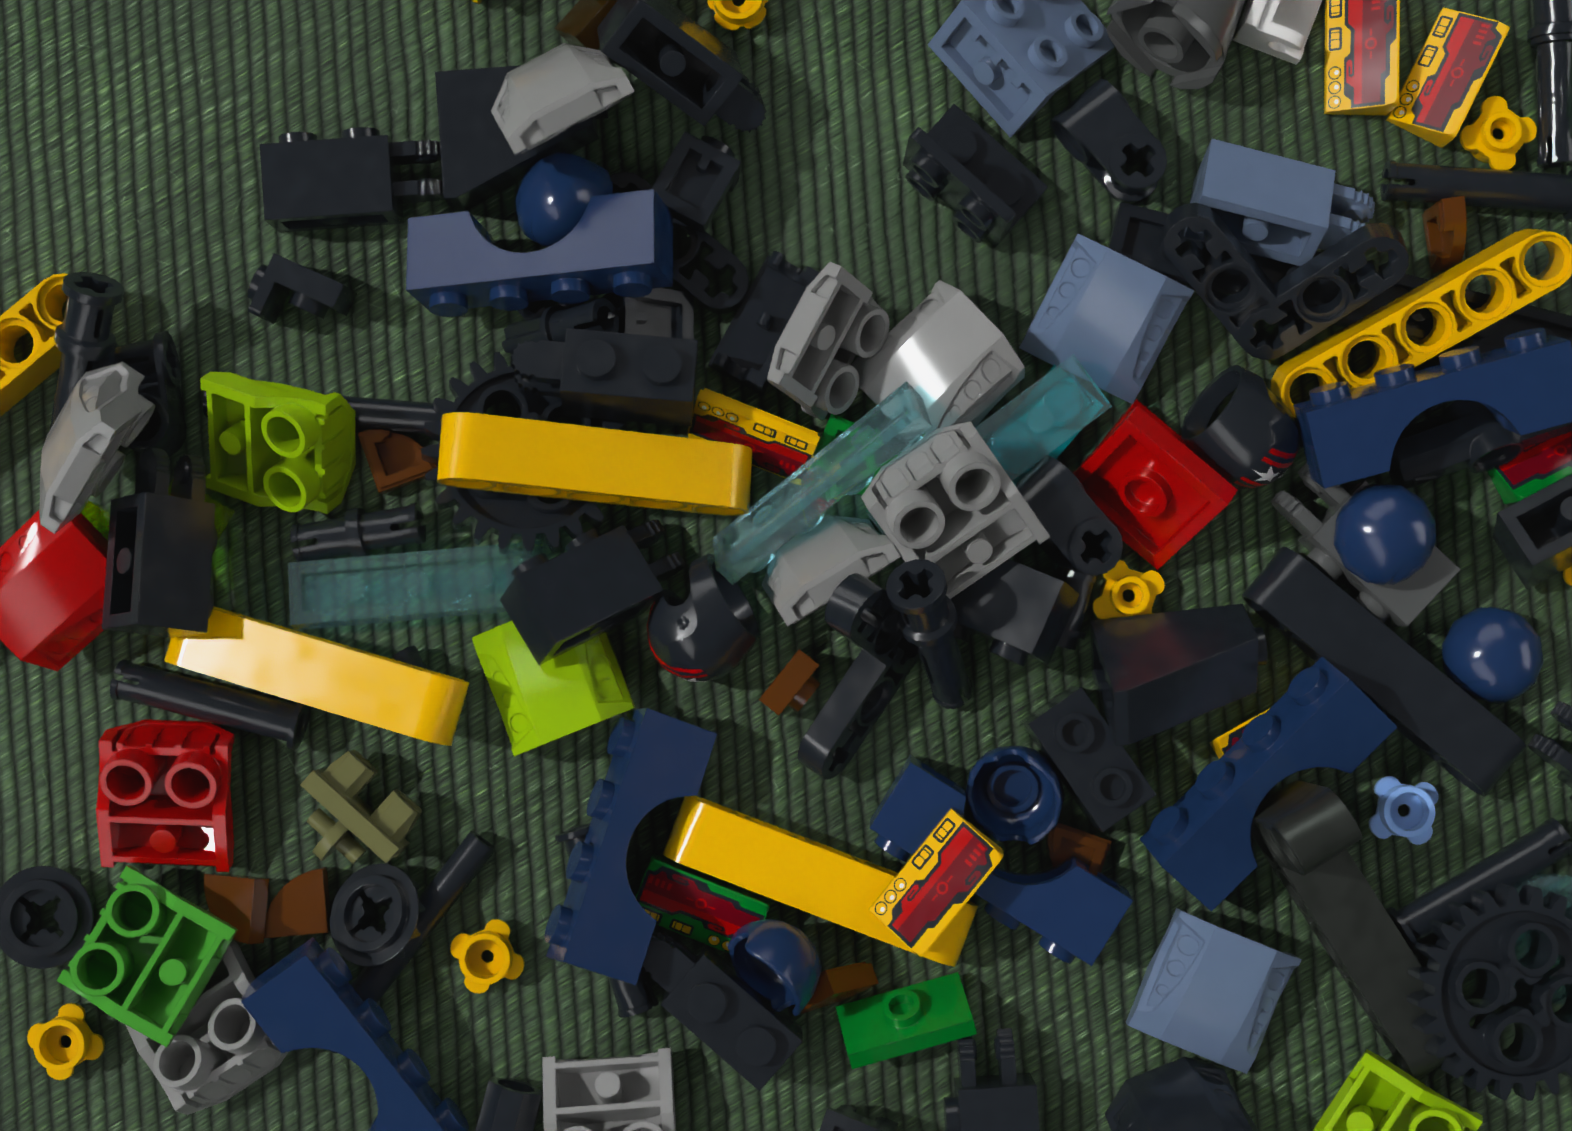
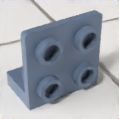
M961 0L928 43L931 50L1010 138L1025 128L1059 89L1105 57L1115 47L1109 39L1107 29L1100 19L1081 0Z

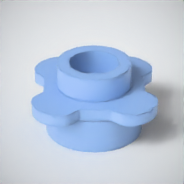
M1385 776L1379 779L1374 786V792L1378 797L1376 814L1369 819L1371 832L1381 839L1396 835L1407 837L1409 842L1415 845L1426 843L1433 834L1431 826L1435 819L1434 805L1438 801V793L1435 787L1427 782H1419L1415 786L1401 784L1393 776ZM1402 804H1406L1409 808L1406 816H1400L1398 813V808Z

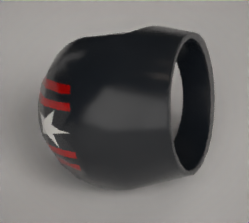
M1239 365L1227 368L1204 388L1189 408L1180 433L1181 439L1186 446L1236 489H1253L1270 484L1280 478L1295 460L1300 442L1298 425L1291 411L1282 403L1279 397L1267 388L1261 376ZM1236 390L1221 414L1207 427L1211 416L1219 404L1231 392Z
M710 553L691 562L689 570L691 593L688 599L684 602L672 591L664 589L650 608L647 621L648 643L655 659L672 675L690 682H706L726 676L740 665L761 635L753 609L738 582L727 567L715 555Z

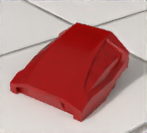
M38 510L0 547V640L20 661L59 671L104 631L102 629L108 540L82 513L54 534L40 525Z
M145 719L106 729L98 741L99 782L96 818L101 867L114 868L117 862L216 866V872H229L233 865L234 856L230 787L231 752L234 744V734L210 722Z

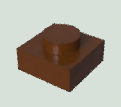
M799 649L759 700L777 715H780L787 705L798 713L821 684L812 676L819 664Z

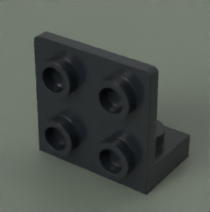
M955 104L951 106L928 133L917 127L908 138L903 166L909 170L905 175L907 181L926 199L934 201L938 196L956 212L952 217L954 223L977 243L987 239L994 247H997L1048 189L1045 183Z

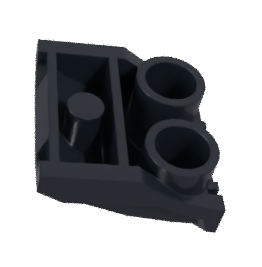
M1182 1057L1125 1080L1105 1112V1117L1111 1131H1259L1242 1106L1224 1068L1189 1057Z

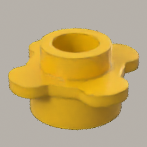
M1491 96L1482 102L1479 117L1471 125H1467L1461 130L1460 143L1477 160L1489 164L1491 169L1509 170L1515 165V154L1521 146L1531 142L1536 137L1537 127L1531 118L1519 117L1508 109L1507 101L1504 98ZM1494 129L1502 130V139H1496L1493 136Z
M1119 560L1114 568L1103 574L1105 582L1102 585L1100 596L1093 601V612L1098 619L1153 614L1152 607L1156 595L1164 590V580L1154 570H1149L1145 573L1129 569L1124 561ZM1127 589L1134 593V599L1131 602L1123 599V592Z
M501 919L490 920L486 924L485 929L472 935L460 933L451 943V954L459 959L460 969L465 976L464 984L473 993L481 994L486 992L490 984L496 983L504 977L510 980L516 979L524 970V959L520 954L514 952L509 940L511 928L508 923ZM489 950L493 953V960L491 962H485L482 959L483 951Z
M67 1003L61 1006L58 1016L47 1023H36L28 1031L27 1041L29 1046L33 1048L37 1061L46 1068L47 1074L55 1080L69 1078L72 1076L75 1066L84 1060H96L104 1052L105 1042L103 1037L92 1032L85 1021V1009L77 1003ZM63 1036L70 1037V1047H64L61 1044Z

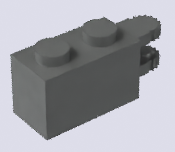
M1306 462L1298 471L1299 477L1306 487L1317 494L1329 508L1317 519L1304 507L1299 499L1286 493L1284 490H1280L1271 500L1272 506L1275 507L1280 515L1285 517L1302 534L1298 541L1310 552L1305 559L1334 583L1338 579L1343 582L1356 595L1354 599L1383 624L1386 623L1390 627L1408 626L1461 570L1435 545L1432 555L1424 567L1407 580L1395 585L1368 583L1347 570L1333 544L1335 521L1342 506L1352 496L1369 485L1366 481L1350 485L1346 490L1340 485L1324 489L1311 479L1308 463Z

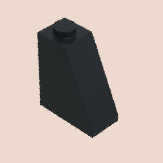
M521 65L435 72L445 201L454 212L466 211L522 181L526 171L537 161L555 152L573 153L599 139L597 119L608 118V109L582 123L569 127L565 132L543 144L515 156L491 110L506 74Z
M1243 604L1090 621L1092 676L1115 746L1130 745L1256 693L1258 666L1267 664L1268 652L1265 633L1262 627H1253Z

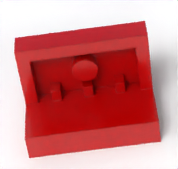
M1137 399L1121 415L1099 446L1073 472L1084 486L1088 496L1109 520L1117 526L1122 535V540L1157 570L1230 503L1238 489L1191 451L1180 435Z

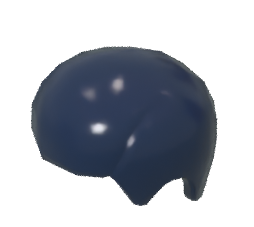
M568 152L549 154L533 164L526 171L515 199L518 221L523 234L532 241L546 247L564 238L580 221L591 196L612 194L613 185L608 170Z
M1371 484L1365 486L1342 506L1335 521L1333 544L1344 567L1368 583L1395 585L1407 580L1424 567L1432 555L1436 542L1435 520L1424 500L1401 485Z
M1476 608L1455 620L1441 645L1443 670L1447 677L1472 698L1489 703L1499 704L1520 697L1535 684L1544 663L1540 636L1524 617L1504 608Z
M1002 746L985 753L970 770L965 792L973 820L989 834H992L994 839L999 842L1026 841L1029 845L1040 842L1058 825L1065 798L1060 773L1047 756L1035 749L1024 746Z
M757 920L739 928L729 941V956L736 976L756 994L770 1000L775 1012H780L795 1004L792 1013L798 1016L814 995L822 970L816 947L802 930L780 920Z

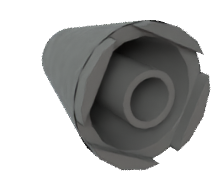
M1114 0L1106 14H1111L1112 18L1106 29L1109 39L1120 55L1138 71L1151 78L1155 70L1158 69L1174 76L1169 86L1179 89H1201L1213 83L1224 65L1245 0Z

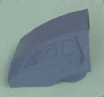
M1077 233L1019 348L1132 404L1194 290Z
M1176 908L1166 933L1148 964L1126 1024L1159 1040L1247 1074L1256 1059L1279 997L1286 987L1293 970L1300 965L1302 959L1285 951L1281 952L1240 936Z

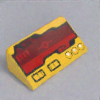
M1325 0L1324 114L1388 115L1399 103L1400 0Z
M1443 7L1399 93V103L1389 113L1386 121L1440 148L1451 142L1458 134L1510 27L1497 20Z
M704 388V390L700 389L693 410L692 427L689 426L688 438L748 446L753 449V466L796 483H802L805 480L807 470L820 442V436H818L816 431L707 388Z
M950 808L869 910L910 950L921 958L1004 857L1003 850L955 810Z

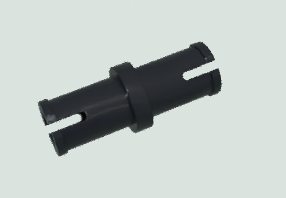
M416 502L410 503L408 506L365 513L362 508L347 510L345 517L306 524H293L290 531L291 542L313 538L318 539V544L293 548V554L297 562L302 565L310 561L350 554L357 560L369 558L373 550L412 543L422 544L426 541V525L400 529L399 524L424 519V515L419 503Z

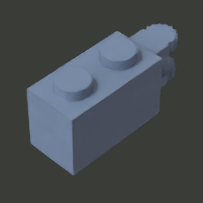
M1211 139L1194 178L1190 203H1200L1209 206L1215 211L1248 253L1296 266H1302L1311 260L1317 249L1326 250L1358 228L1365 226V222L1369 223V219L1373 218L1375 202H1373V197H1370L1369 193L1365 194L1362 190L1357 192L1355 188L1335 184L1336 170L1216 139ZM1189 227L1185 228V237L1205 242L1203 230L1195 233Z

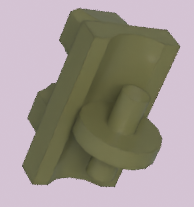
M355 749L346 752L330 764L328 768L313 770L300 784L302 788L339 820L336 823L320 808L308 818L306 822L323 836L312 853L323 861L337 849L354 865L367 850L350 836L353 833L385 863H388L393 857L398 858L410 844L405 837L414 827L422 813V809L406 794L396 789L374 811L358 794L374 778L378 771L374 765Z

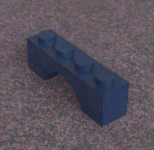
M654 189L591 196L583 216L571 232L555 244L533 252H511L496 247L492 235L469 211L408 218L406 291L432 314L437 316L459 317L465 315L469 308L492 306L499 310L516 311L526 308L528 302L553 300L562 304H580L588 301L590 295L615 293L622 297L637 298L649 295L654 288L673 287V214Z
M1545 328L1529 329L1504 337L1506 347L1481 354L1479 346L1458 348L1440 354L1438 356L1440 365L1415 371L1413 364H1402L1375 372V383L1350 389L1349 383L1343 381L1310 390L1311 400L1294 404L1293 406L1311 479L1325 489L1390 471L1396 442L1405 427L1426 409L1447 401L1470 400L1479 402L1493 414L1503 428L1521 436L1572 422V346L1570 340L1546 335Z
M1321 657L1312 667L1301 671L1294 677L1288 687V691L1265 714L1259 715L1249 722L1242 733V737L1219 760L1208 764L1199 773L1196 783L1173 806L1165 808L1154 818L1150 829L1140 840L1161 867L1212 912L1257 867L1251 848L1250 832L1254 814L1265 795L1284 778L1308 768L1328 767L1351 774L1397 726L1347 676L1325 658Z
M649 708L629 710L626 718L620 717L617 720L610 734L607 746L608 754L613 755L606 778L605 780L599 779L596 782L588 800L587 815L592 817L588 834L584 842L579 841L574 846L567 863L566 878L570 879L571 883L564 904L555 906L546 926L545 942L550 943L546 957L633 985L637 984L657 921L641 907L630 888L626 871L628 845L639 822L654 807L677 797L698 795L717 736L716 733Z
M910 754L870 819V829L878 833L874 842L892 856L907 862L911 854L913 855L950 808L963 817L966 801L965 788ZM1073 855L1058 866L1038 873H1013L995 867L974 893L987 901L984 907L985 912L1000 923L1014 930L1018 928L1020 923H1023L1042 935L1038 942L1039 945L1053 956L1068 964H1071L1075 957L1090 966L1093 965L1133 902L1127 888L1103 873L1098 872L1097 876L1089 872V865Z
M312 937L254 979L248 986L241 1003L281 1053L303 1048H321L347 1057L362 1069L374 1088L378 1105V1114L368 1131L469 1130V1124L455 1102L450 1098L441 1101L427 1082L431 1079L430 1074L421 1058L410 1048L402 1051L388 1032L391 1030V1024L381 1007L371 998L363 1001L350 985L349 981L352 979V974L345 961L333 948L329 947L324 951L314 937Z

